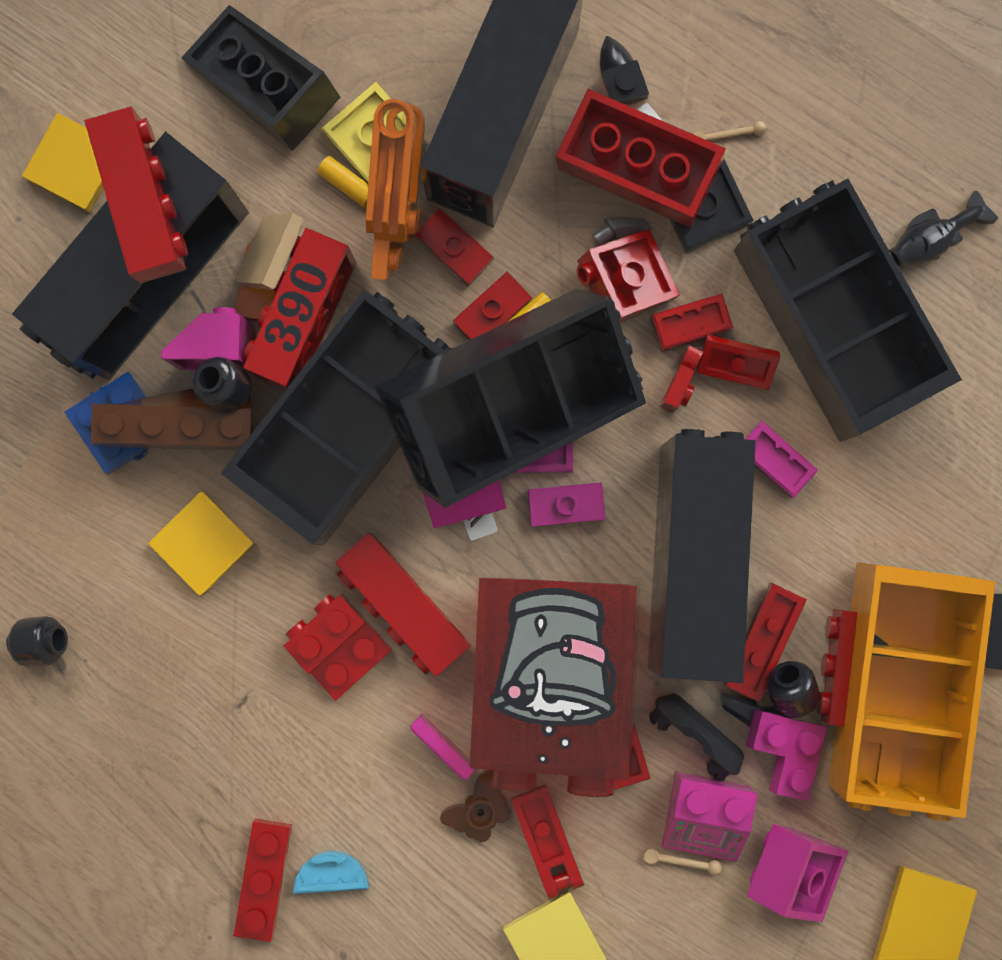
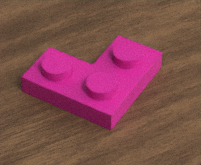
M758 709L754 710L746 746L754 750L777 755L769 791L778 795L809 801L827 727Z

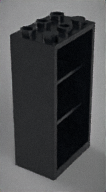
M583 0L492 1L420 165L426 199L494 228L578 34Z
M166 131L152 146L151 151L153 157H159L165 171L166 179L161 181L164 195L169 194L176 209L177 217L173 218L172 222L175 233L180 232L186 243L188 255L183 257L186 270L143 283H139L128 274L108 201H106L12 313L13 316L23 323L19 328L20 331L39 344L41 342L51 349L49 354L58 362L68 368L72 367L80 374H86L91 379L98 375L108 381L111 380L250 213L226 179Z
M849 178L838 184H835L834 180L824 183L813 191L814 195L802 202L800 197L782 206L779 209L781 213L769 220L767 215L750 223L747 226L748 230L739 236L741 241L733 250L839 442L867 432L962 380Z
M574 289L376 385V390L418 489L446 508L646 404L642 392L644 388L641 385L643 380L635 370L631 359L633 353L632 346L627 337L623 335L619 323L621 314L616 309L615 302L611 297Z
M363 290L221 472L224 477L313 545L324 546L401 447L375 386L453 349L439 338L434 342L427 338V334L424 332L425 328L411 316L406 315L404 319L398 316L397 311L393 309L395 305L379 292L372 296Z
M681 429V433L675 434V436L660 446L648 669L662 678L743 683L756 440L744 439L742 432L725 431L720 432V436L705 437L704 430Z

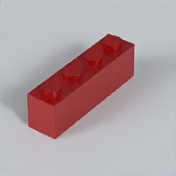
M132 106L84 120L128 274L139 283H143L186 270L183 257L188 255V250L180 232L175 233L172 219L177 217V213L171 196L169 194L164 195L161 181L166 179V175L159 157H153L149 143L155 142V138L148 119H141Z
M367 533L335 562L341 569L336 573L339 579L350 590L356 586L365 597L361 601L363 606L373 617L377 618L381 615L390 625L386 629L388 634L399 646L406 643L415 653L411 658L412 661L425 675L431 671L437 677L470 647L471 643L373 533Z

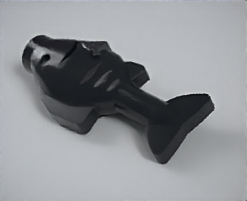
M974 191L967 202L966 210L950 219H940L935 209H930L913 218L895 247L889 251L899 269L907 265L930 262L938 259L949 247L955 246L962 241L963 237L957 231L974 221L980 224H994L998 216L985 204L980 193Z

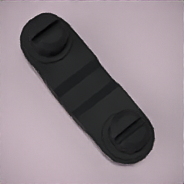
M672 693L658 697L655 700L656 708L649 713V719L653 725L659 723L657 726L658 730L667 731L668 727L673 724L685 736L693 737L702 745L704 752L712 758L706 763L707 771L710 775L715 773L716 780L725 781L729 774H739L744 760V753L735 743L678 694Z

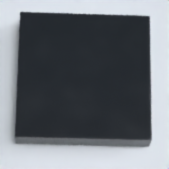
M725 159L692 228L669 219L686 254L740 230L754 221Z

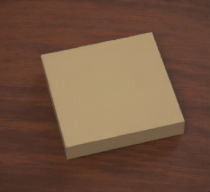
M294 213L264 214L235 282L246 288L274 290L302 228L304 219Z

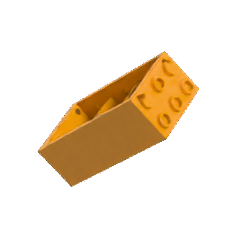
M857 562L851 611L858 613L845 726L835 727L828 785L839 794V797L848 802L849 807L859 808L864 811H871L873 805L887 807V812L900 816H911L912 811L924 812L927 818L937 821L945 820L950 822L951 816L966 817L995 581ZM874 634L888 645L873 644ZM872 653H874V654H882V655H889V656H896V657H904V658L878 656V655H872Z

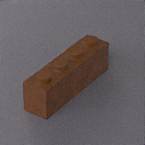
M193 388L118 404H92L91 444L93 447L239 450L249 438L251 431L250 395L241 407L229 412L216 410L204 404L197 398Z

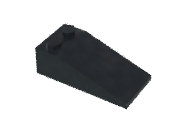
M231 5L226 7L181 57L201 77L291 151L300 144L341 98L324 71Z

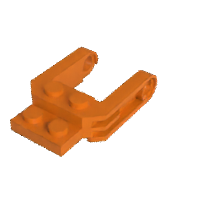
M389 99L382 102L377 107L373 120L365 222L366 233H374L371 278L387 280L398 268L402 267L404 247L398 245V242L406 243L413 238V235H416V232H420L422 210L417 209L425 118L417 106L398 99ZM389 109H391V110L389 111L388 115H387L386 127H385V124H384V116H385L386 112H387ZM403 111L406 116V125L399 131L396 128L395 119Z

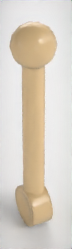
M758 121L749 127L710 134L696 131L693 134L708 141L752 133L761 136L766 133L767 126L764 122Z
M647 848L643 853L644 860L648 864H655L657 861L708 870L713 876L719 875L722 871L721 863L716 860L707 863L658 854L654 848Z

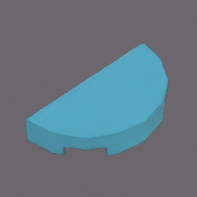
M329 850L315 854L303 864L294 880L293 894L369 889L370 885L367 873L357 859L345 852Z

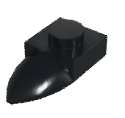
M606 36L600 53V70L609 98L625 105L648 99L649 91L638 60H633L630 53L618 41L610 36Z

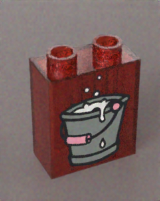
M494 577L479 578L470 768L491 770V787L509 791H529L536 789L537 773L568 775V793L587 797H608L614 795V779L629 780L633 766L640 585Z

